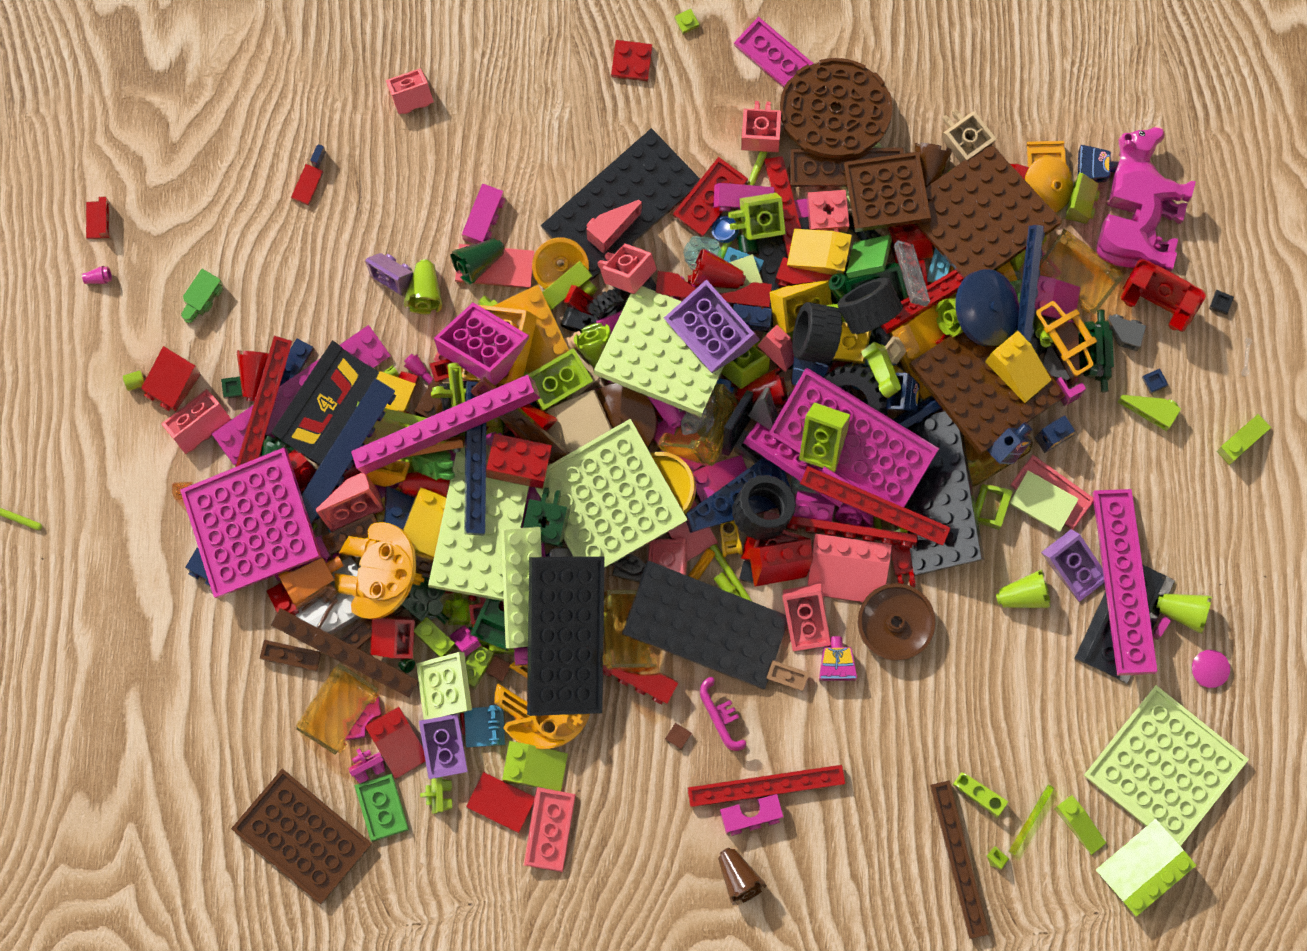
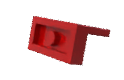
M99 197V201L86 202V239L109 238V201L107 197Z

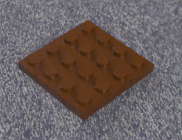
M919 152L844 162L855 232L931 221Z

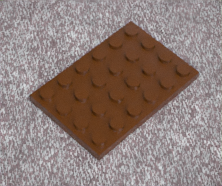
M283 768L231 828V830L320 905H322L372 845L369 840Z

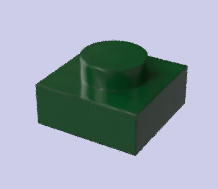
M240 376L221 379L224 399L243 397Z

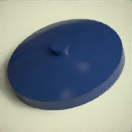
M990 269L972 272L963 279L958 288L955 303L957 319L962 330L969 339L981 346L990 347L1004 343L1014 334L1018 323L1019 301L1012 284L1001 273Z

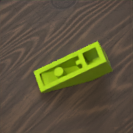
M1122 395L1118 400L1119 404L1166 432L1181 410L1178 404L1170 399Z
M1257 414L1216 452L1231 465L1261 438L1271 426Z
M1073 795L1054 808L1090 855L1107 843Z

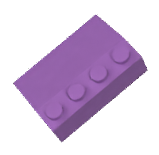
M707 280L664 317L666 322L711 373L744 354L760 340Z

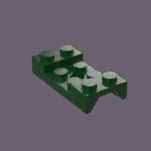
M486 598L471 635L508 651L509 648H506L505 615L499 609V605L503 601Z

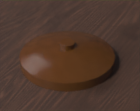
M617 383L604 386L596 391L611 428L613 429L631 419L648 448L653 442L658 428L657 411L649 398L642 393Z
M892 583L875 589L865 598L858 613L857 624L863 643L873 654L885 660L904 661L919 655L928 646L935 632L936 620L933 607L923 593L906 584Z

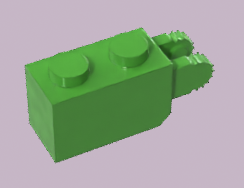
M203 268L183 295L186 306L181 316L186 323H192L198 314L203 316L205 312H208L213 305L212 301L214 298L218 297L223 291L222 281Z
M446 451L412 456V466L419 473L436 480L439 478L451 480L455 477V472H452L453 461H451V454Z

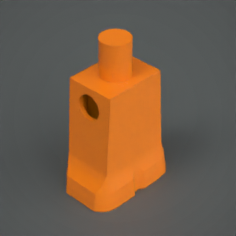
M339 556L327 563L323 557H320L295 570L282 572L278 576L295 607H297L308 596L334 581L332 573L344 567Z

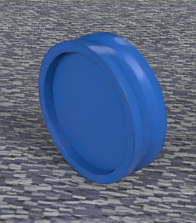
M723 216L714 222L712 234L720 243H729L737 237L739 229L731 230L729 227L731 223L736 222L733 218Z

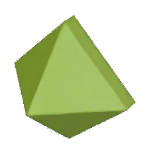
M996 846L987 854L990 866L1002 869L1009 860Z

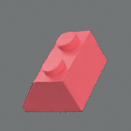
M421 68L386 80L398 114H407L413 109L424 108L434 102Z

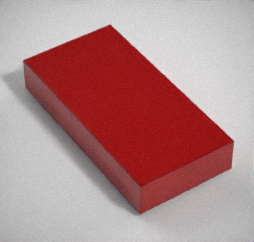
M305 164L291 199L309 206L324 173L323 170Z

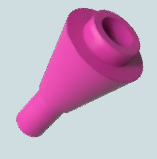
M410 354L404 360L406 363L404 367L419 377L421 376L430 385L433 378L426 371L419 355L416 354L414 356Z

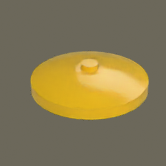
M667 452L650 453L681 509L686 514L692 506L696 494V481L692 470L680 457Z

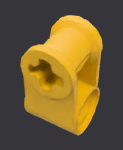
M731 521L721 524L720 537L723 557L736 553L742 555L741 540L735 522ZM725 524H731L734 528V531L732 533H726L723 530V526Z

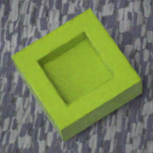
M692 9L674 16L682 34L699 27Z

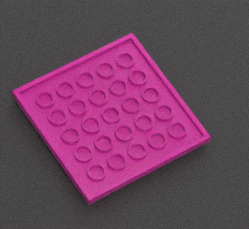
M281 448L180 490L214 598H220L321 557L286 448Z

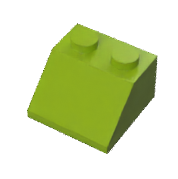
M1079 172L1074 182L1065 219L1087 224L1089 219L1094 217L1096 208L1092 207L1094 201H1098L1100 191L1097 190L1098 183L1083 173Z

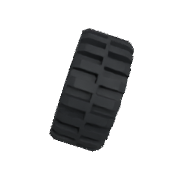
M845 364L842 367L835 368L825 376L826 380L839 388L844 385L858 387L866 395L870 407L885 416L888 415V409H886L887 398L879 390V383L876 381L870 367L863 368L862 364L854 366L852 364Z

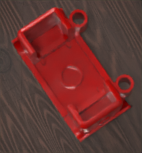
M1141 259L1138 260L1122 289L1124 291L1120 297L1129 307H1135L1141 296L1171 312L1173 316L1168 324L1169 328L1184 332L1205 300L1206 294L1202 289L1147 260Z

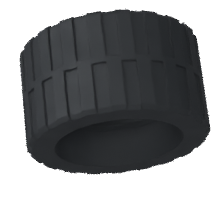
M884 277L871 280L845 294L837 304L847 326L853 334L866 333L894 319L903 309V305L890 279Z
M811 302L803 304L797 315L793 331L792 348L795 358L822 364H829L833 360L838 350L842 332V315L837 307Z
M759 475L751 478L743 485L732 506L734 522L741 532L755 540L765 541L774 539L785 530L795 513V496L791 488L777 477ZM763 496L770 499L777 506L780 517L774 520L760 518L751 510L748 498Z

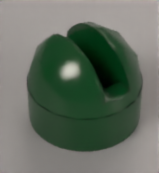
M401 658L400 662L398 661V667L404 673H409L414 669L415 661L410 658Z

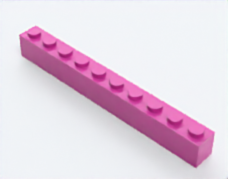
M529 375L523 376L355 449L351 453L356 468L363 474L370 473L541 398L536 383Z

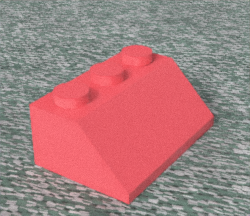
M206 389L164 421L162 426L182 451L187 454L193 451L202 441L209 439L213 432L225 425L231 418Z

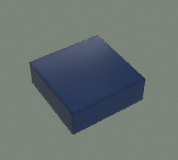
M320 144L316 146L310 159L312 166L318 169L326 153L324 146Z
M1160 368L1142 376L1150 394L1168 386Z

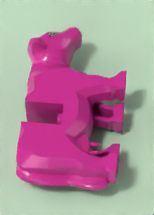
M1159 126L1148 130L1123 133L1118 140L1120 159L1113 178L1111 195L1107 206L1135 214L1132 215L1131 220L1108 214L1102 223L1096 253L1104 261L1117 266L1134 268L1138 260L1144 259L1171 272L1177 256L1175 250L1178 239L1172 238L1161 242L1163 239L1156 236L1155 230L1161 221V216L1174 220L1178 224L1183 222L1187 203L1176 204L1172 200L1189 202L1192 198L1196 181L1178 184L1173 180L1165 179L1150 162L1156 146L1163 141L1165 136L1163 129Z

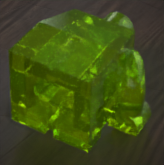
M455 592L453 600H446L442 613H450L451 617L448 620V625H468L471 621L467 599H462V593Z

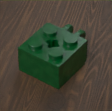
M545 487L541 501L529 499L523 528L540 527L541 543L562 547L570 509L559 505L561 490H556L553 504L547 503L550 491L549 488ZM547 519L550 524L543 528L542 521Z

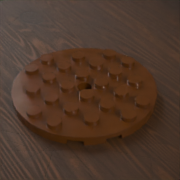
M844 58L821 59L818 63L805 65L787 81L780 99L781 122L788 136L805 151L824 158H849L870 150L884 137L892 118V98L882 78L876 72L873 73L867 69L866 65ZM838 105L841 109L835 112L831 107Z

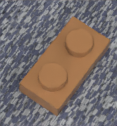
M773 660L766 679L803 692L809 672Z

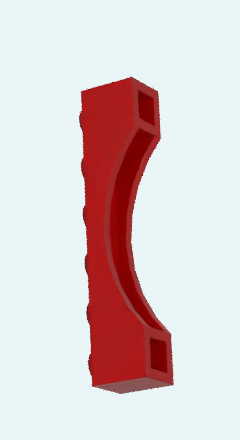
M658 271L656 293L669 297L678 296V300L683 301L697 289L685 281L678 273ZM752 282L739 290L719 294L727 303L754 305V307H761L763 309L770 305L772 284Z
M603 655L604 675L608 677L614 675L619 678L617 680L619 683L625 686L631 684L636 687V692L644 696L648 693L653 696V701L661 705L663 702L668 704L678 685V681L663 673L636 674L628 672L611 663Z

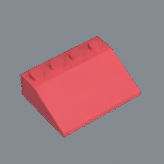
M815 534L812 547L813 561L809 569L807 586L821 583L823 597L863 602L872 591L886 585L892 545Z

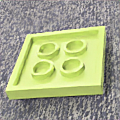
M464 652L416 663L424 720L472 710Z

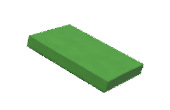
M890 235L854 242L846 272L848 278L885 271L892 241Z
M393 774L354 785L371 842L409 830Z

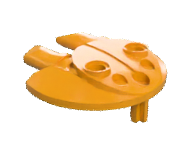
M384 522L371 524L368 529V538L366 539L349 536L339 552L343 555L361 558L359 564L361 568H358V576L334 573L337 592L354 596L355 598L351 603L352 613L366 619H380L393 613L404 602L412 585L419 586L421 582H424L422 574L416 573V556L410 538L398 526Z
M514 661L509 666L525 678H528V665L516 666ZM499 683L497 684L495 705L515 717V720L507 722L503 729L511 738L519 743L534 745L536 749L560 747L573 740L583 730L590 717V714L527 715V701ZM546 723L554 725L555 730L552 733L544 731Z

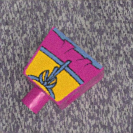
M831 637V647L824 648L822 652L819 681H856L857 674L851 647H843V637Z

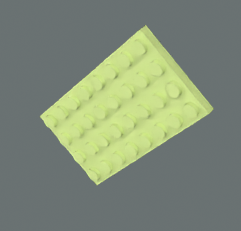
M486 445V468L491 450L489 445ZM464 446L460 448L461 451L457 452L452 471L455 472V477L450 480L428 587L504 601L501 529L521 528L529 486L486 477L485 535H465Z

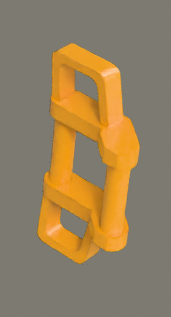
M1051 301L1038 309L1036 316L1042 323L1046 334L1049 333L1059 349L1063 361L1067 363L1073 375L1078 376L1093 366V361L1087 348L1098 341L1095 337L1091 336L1081 320L1077 309L1065 314L1054 301ZM1049 307H1054L1061 318L1047 325L1041 312ZM1073 320L1086 341L1068 351L1055 329ZM1083 351L1088 365L1077 371L1069 358Z

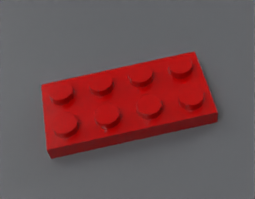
M718 157L675 210L673 216L703 238L724 212L719 211L720 208L714 207L715 185L718 183L745 185L748 178Z

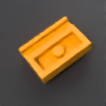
M1027 142V167H1030L1036 160L1043 157H1056L1066 164L1065 142Z

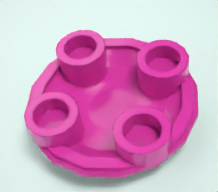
M1205 650L1193 659L1192 674L1200 686L1216 688L1228 680L1230 664L1221 652Z

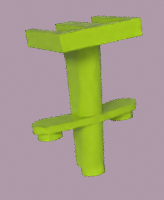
M459 363L448 364L450 390L444 389L443 386H437L432 388L433 391L431 392L432 398H451L452 407L464 403L466 396ZM465 431L453 437L465 436Z

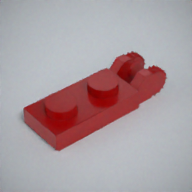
M893 543L891 558L897 583L904 584L902 575L908 574L909 585L916 587L910 548L902 547L899 543Z

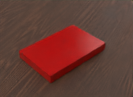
M483 772L466 808L519 833L534 804L535 797Z

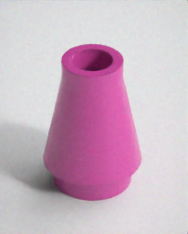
M100 266L83 273L82 279L84 284H108V282L112 281V273L109 267Z

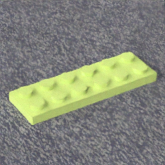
M540 527L501 529L506 648L528 647L529 557H542Z

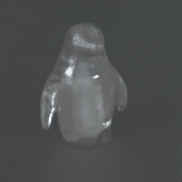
M711 396L712 402L710 405H706L701 417L687 411L685 412L681 420L682 433L684 435L694 434L705 426V433L711 430L714 424V396Z

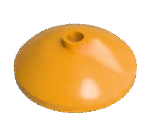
M1056 157L1040 158L1029 167L1026 173L1025 181L1054 212L1060 211L1069 202L1073 192V177L1069 167L1062 160Z
M553 238L547 240L539 246L533 256V275L538 284L546 289L579 261L589 270L587 254L577 242L571 239ZM563 260L564 264L558 265L557 261Z

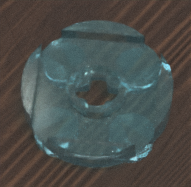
M693 236L683 251L684 260L688 267L692 270L696 268L697 264L695 262L701 249H707L721 258V248L717 240L709 237Z

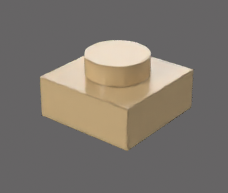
M895 336L885 346L892 364H897L907 351L899 337Z

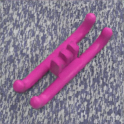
M709 677L700 686L701 700L724 745L732 751L742 750L746 747V741H733L725 727L726 724L740 717L738 714L730 717L729 714L736 711L735 707L726 709V707L732 704L731 700L715 707L708 693V689L714 685L715 680L713 677Z

